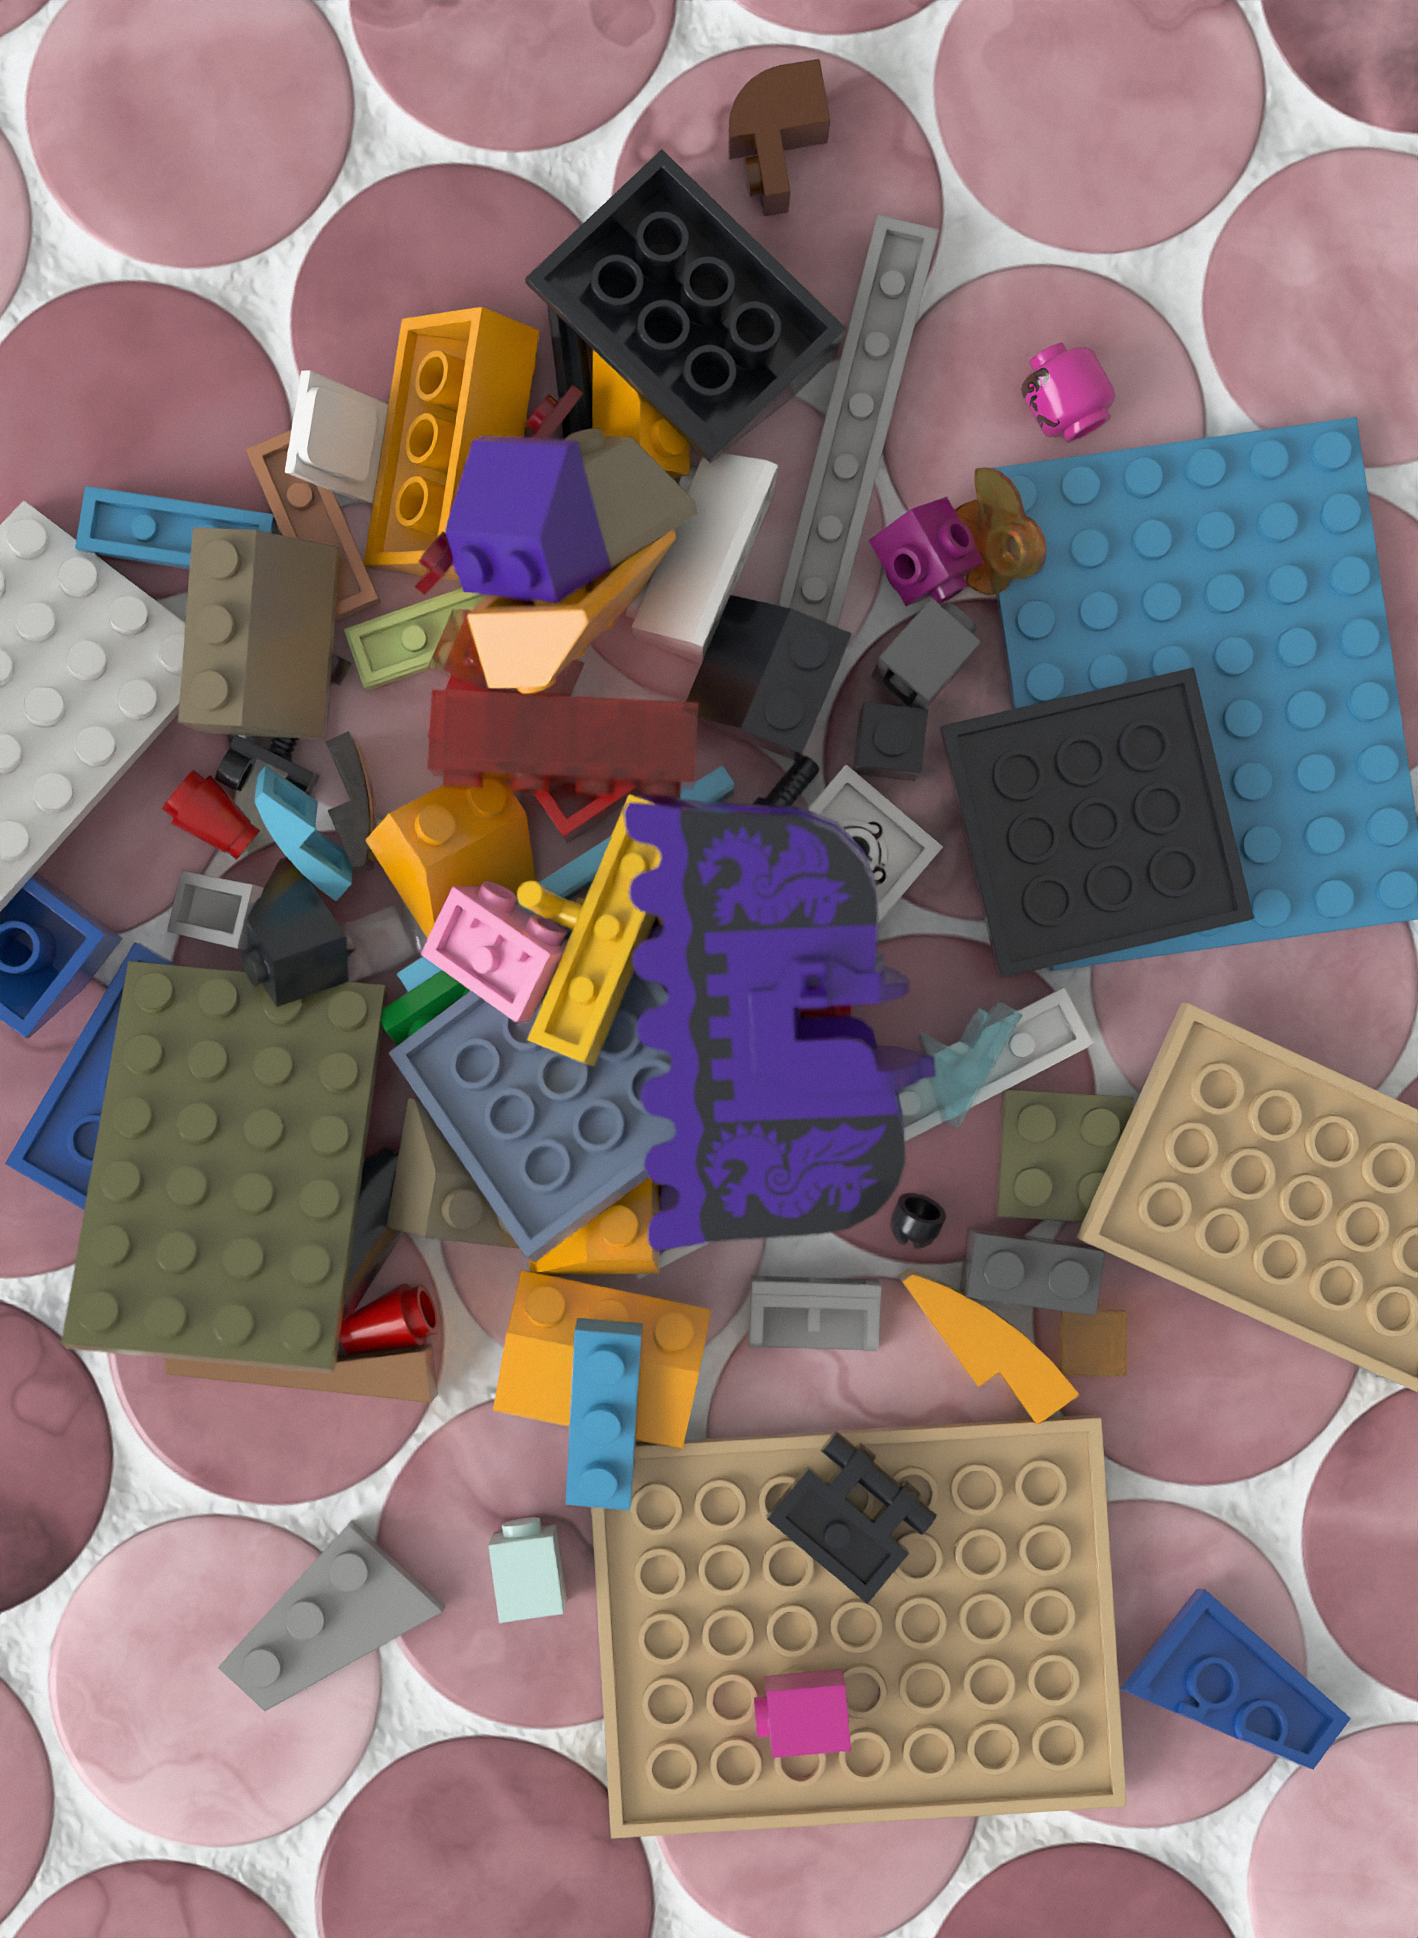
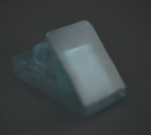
M1002 1002L993 1004L989 1013L978 1008L960 1039V1042L969 1046L964 1056L924 1033L917 1035L922 1055L935 1056L936 1076L929 1078L943 1123L952 1128H959L1023 1014Z

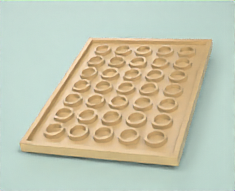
M1098 1414L1048 1417L1039 1425L1030 1418L688 1439L684 1441L683 1450L639 1442L636 1443L633 1496L630 1510L591 1507L611 1839L1127 1807L1102 1418ZM836 1431L854 1446L859 1443L866 1446L876 1455L874 1462L898 1483L904 1480L909 1482L921 1493L919 1500L937 1514L932 1525L922 1535L904 1521L893 1531L891 1535L908 1549L909 1555L868 1604L770 1523L766 1516L807 1465L827 1482L835 1474L839 1466L823 1454L821 1449ZM858 1482L846 1496L872 1519L883 1506L881 1501ZM842 1669L846 1687L851 1751L772 1758L770 1737L757 1738L754 1697L767 1696L765 1676Z

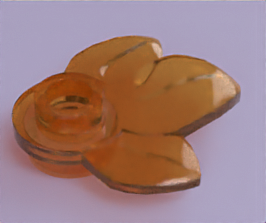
M980 467L975 470L974 475L978 499L959 506L955 509V512L971 531L974 545L984 561L981 566L966 575V583L970 588L980 593L995 595L1005 591L1014 579H1025L1036 575L1045 563L1047 547L1041 528L1032 518L1025 514L1021 495L1012 480L994 468Z

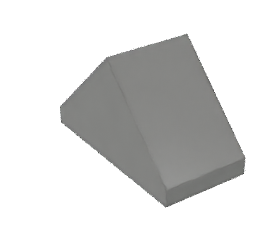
M181 870L167 932L233 948L249 947L246 919L257 899L262 896L265 888Z

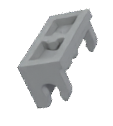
M751 1276L749 1348L778 1347L877 1351L880 1337L882 1285L878 1280Z

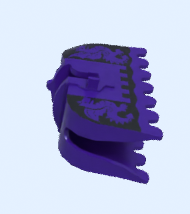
M642 794L641 799L655 804L629 802L624 810V824L628 835L639 843L655 846L659 850L661 859L660 864L656 868L639 873L631 881L629 896L632 904L637 909L657 914L663 919L664 924L655 926L652 929L647 940L642 942L634 951L632 962L636 973L643 979L662 983L666 987L668 999L663 1005L646 1010L638 1019L636 1031L639 1040L648 1048L668 1053L672 1060V1066L668 1072L649 1078L642 1087L640 1099L646 1111L651 1115L671 1120L676 1128L675 1136L671 1140L653 1145L645 1157L644 1167L647 1175L654 1182L666 1185L660 1197V1211L651 1218L649 1223L648 1243L653 1250H665L716 1241L817 1235L847 1230L874 1216L887 1203L899 1185L905 1165L903 1112L898 1090L914 1085L920 1079L936 1076L935 1056L920 1055L913 1050L901 1047L878 1046L873 1027L863 1018L850 1015L800 1017V1008L883 1003L905 996L910 991L909 979L904 974L885 966L883 953H876L878 927L875 876L865 851L837 821L803 807L716 803Z

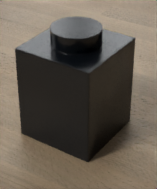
M864 702L859 714L853 770L858 775L916 781L922 770L928 709Z

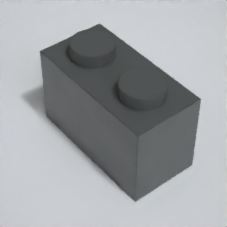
M931 598L882 653L871 676L903 705L926 709L966 665L981 643L972 634L977 627L954 604L948 602L942 608Z
M968 1228L959 1290L967 1298L1096 1316L1105 1251L1088 1244Z

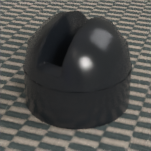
M916 1193L903 1194L899 1197L892 1213L890 1223L892 1233L900 1244L905 1245L910 1240L913 1242L914 1248L921 1249L932 1244L938 1237L946 1220V1213L936 1201L929 1197Z

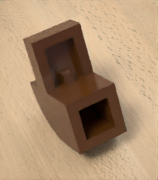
M820 59L784 64L764 70L745 84L733 103L729 117V159L747 157L744 158V169L749 197L761 196L764 216L789 212L790 186L784 150L828 143L830 116Z

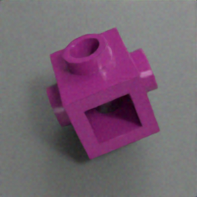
M947 497L910 509L868 540L886 571L890 585L898 592L906 607L929 597L938 604L953 598L968 587L963 577L984 563L974 545L971 531L959 519Z

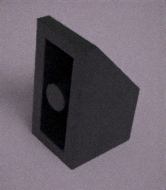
M287 857L281 858L268 879L262 896L257 899L246 919L249 947L241 951L243 965L249 980L254 986L262 984L276 1007L349 982L346 934L308 878Z

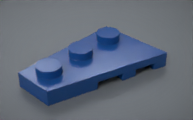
M1205 1589L1195 1590L1120 1689L1314 1770L1351 1719Z

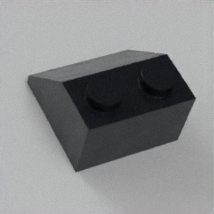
M730 595L681 714L799 763L846 652L852 633L792 608Z

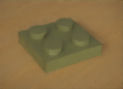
M1004 1090L1002 1093L995 1215L1008 1218L1083 1222L1131 1116L1133 1097Z

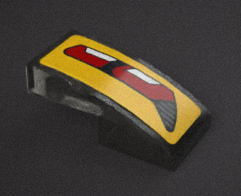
M347 731L325 742L351 800L327 811L352 868L362 874L374 868L375 855L365 839L377 827L376 802L367 762L359 741L352 733Z

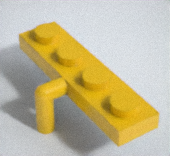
M630 794L583 905L562 898L534 881L523 883L517 892L518 902L522 906L551 922L573 930L528 1040L592 1067L596 1064L635 969L632 962L634 951L642 942L647 940L657 915L637 909L632 904L629 896L631 881L639 873L656 868L660 864L661 859L659 850L655 846L636 842L627 833L624 824V810L628 803L655 804Z

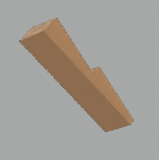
M432 1344L337 1356L334 1374L164 1358L166 1375L432 1403L438 1395Z

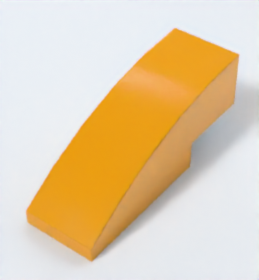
M907 1269L898 1276L978 1387L999 1373L1037 1425L1079 1396V1393L1043 1352L1015 1326L980 1301L967 1298L954 1287L910 1269Z

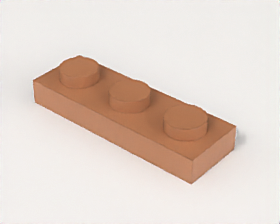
M291 430L245 450L282 536L337 546L340 549L335 622L380 604L381 601L335 493L285 473Z

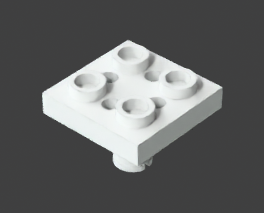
M847 764L808 808L810 811L837 821L864 849L872 871L875 867H879L885 872L884 882L876 885L878 923L943 848L942 845ZM868 823H877L881 827L882 834L879 839L876 840L872 835L877 834L879 828ZM881 871L874 873L876 881L881 879L883 875Z

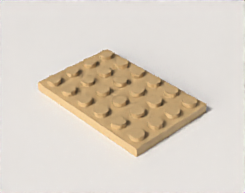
M1181 1003L1076 1238L1418 1392V1110L1189 1003Z

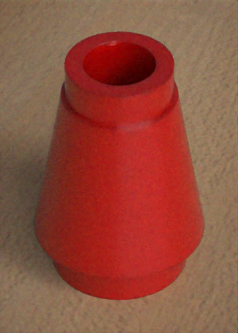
M194 769L181 782L162 807V810L173 818L170 823L171 825L224 853L227 852L236 860L260 832L211 775L205 779Z
M402 1284L355 1310L351 1316L349 1315L341 1323L339 1337L344 1349L350 1355L358 1352L364 1353L424 1345L426 1337L438 1332L437 1312L429 1292L423 1285L410 1288L407 1284Z

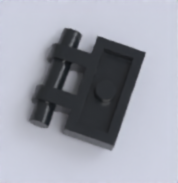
M836 1431L821 1449L823 1454L839 1466L835 1474L827 1482L807 1465L766 1516L770 1523L868 1604L909 1555L908 1549L891 1535L893 1531L904 1521L922 1535L932 1525L937 1514L919 1500L921 1493L909 1482L904 1480L898 1483L874 1462L876 1455L862 1443L854 1446ZM857 1482L883 1503L881 1510L873 1519L846 1497Z

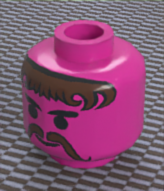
M1060 342L1046 348L1030 360L1029 363L1034 371L1022 383L1021 392L1039 427L1047 437L1063 436L1067 443H1071L1087 436L1109 421L1111 415L1108 409L1115 401V391L1096 355L1090 348L1079 347L1066 350L1064 344Z

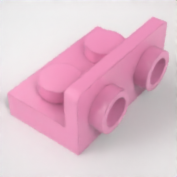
M485 881L481 886L452 887L421 955L516 1023L531 1021L569 941L564 938L567 931L561 925L551 922L540 915H531L516 905L518 901L517 896L499 884Z

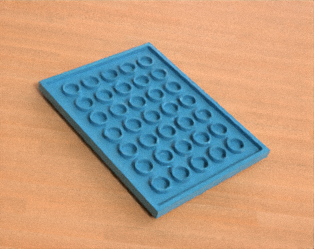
M1357 417L981 469L978 476L1012 709L1194 667L1254 917L1253 920L1051 966L1050 971L1418 920V824Z

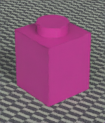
M842 1669L765 1676L767 1696L754 1697L757 1738L770 1737L772 1758L851 1751L846 1687Z

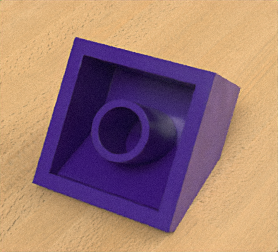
M480 436L473 440L445 529L453 556L454 569L460 579L463 592L557 603L611 569L577 441Z

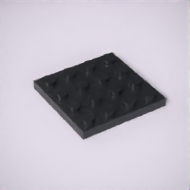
M1194 667L941 726L940 733L998 979L1254 919Z

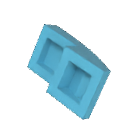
M265 765L258 774L254 800L264 824L277 845L295 867L317 888L337 901L352 884L353 855L316 830L318 801Z

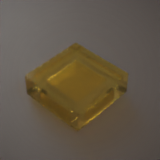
M1097 1309L1096 1316L1060 1311V1372L1063 1375L1127 1376V1312L1125 1310Z

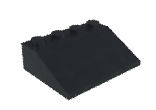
M662 149L525 278V283L709 463H712L791 400L837 355L846 327Z

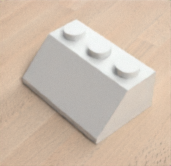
M723 453L712 463H709L702 457L698 468L690 465V475L682 476L679 486L695 501L698 514L674 529L676 539L657 566L650 584H645L636 600L627 608L626 617L634 620L631 627L633 638L698 665L702 664L730 595L734 593L775 494L777 464L767 460Z

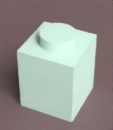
M536 1517L521 1518L503 1523V1532L494 1533L488 1545L499 1623L564 1614L567 1595L557 1524L541 1526L540 1518Z

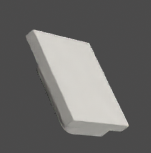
M301 371L285 473L359 502L373 503L388 404L313 371Z

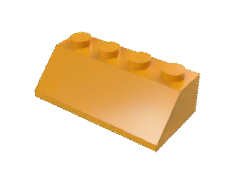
M484 307L402 319L364 556L366 567L423 576L427 571L418 561L442 531L445 532L473 440L480 436L524 438L527 426L524 423L527 421L526 416L532 378L536 370V352L540 330ZM454 565L441 578L460 582Z

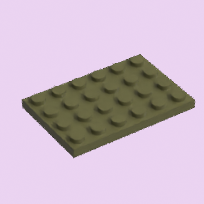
M128 961L61 1344L65 1348L334 1374L383 1029L380 1020L382 1009L386 1007L387 1000L385 985L346 982L276 1007L262 984L254 986L246 972Z

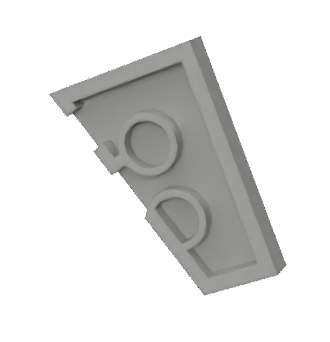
M351 1520L227 1656L218 1669L260 1708L267 1711L440 1614L445 1606Z

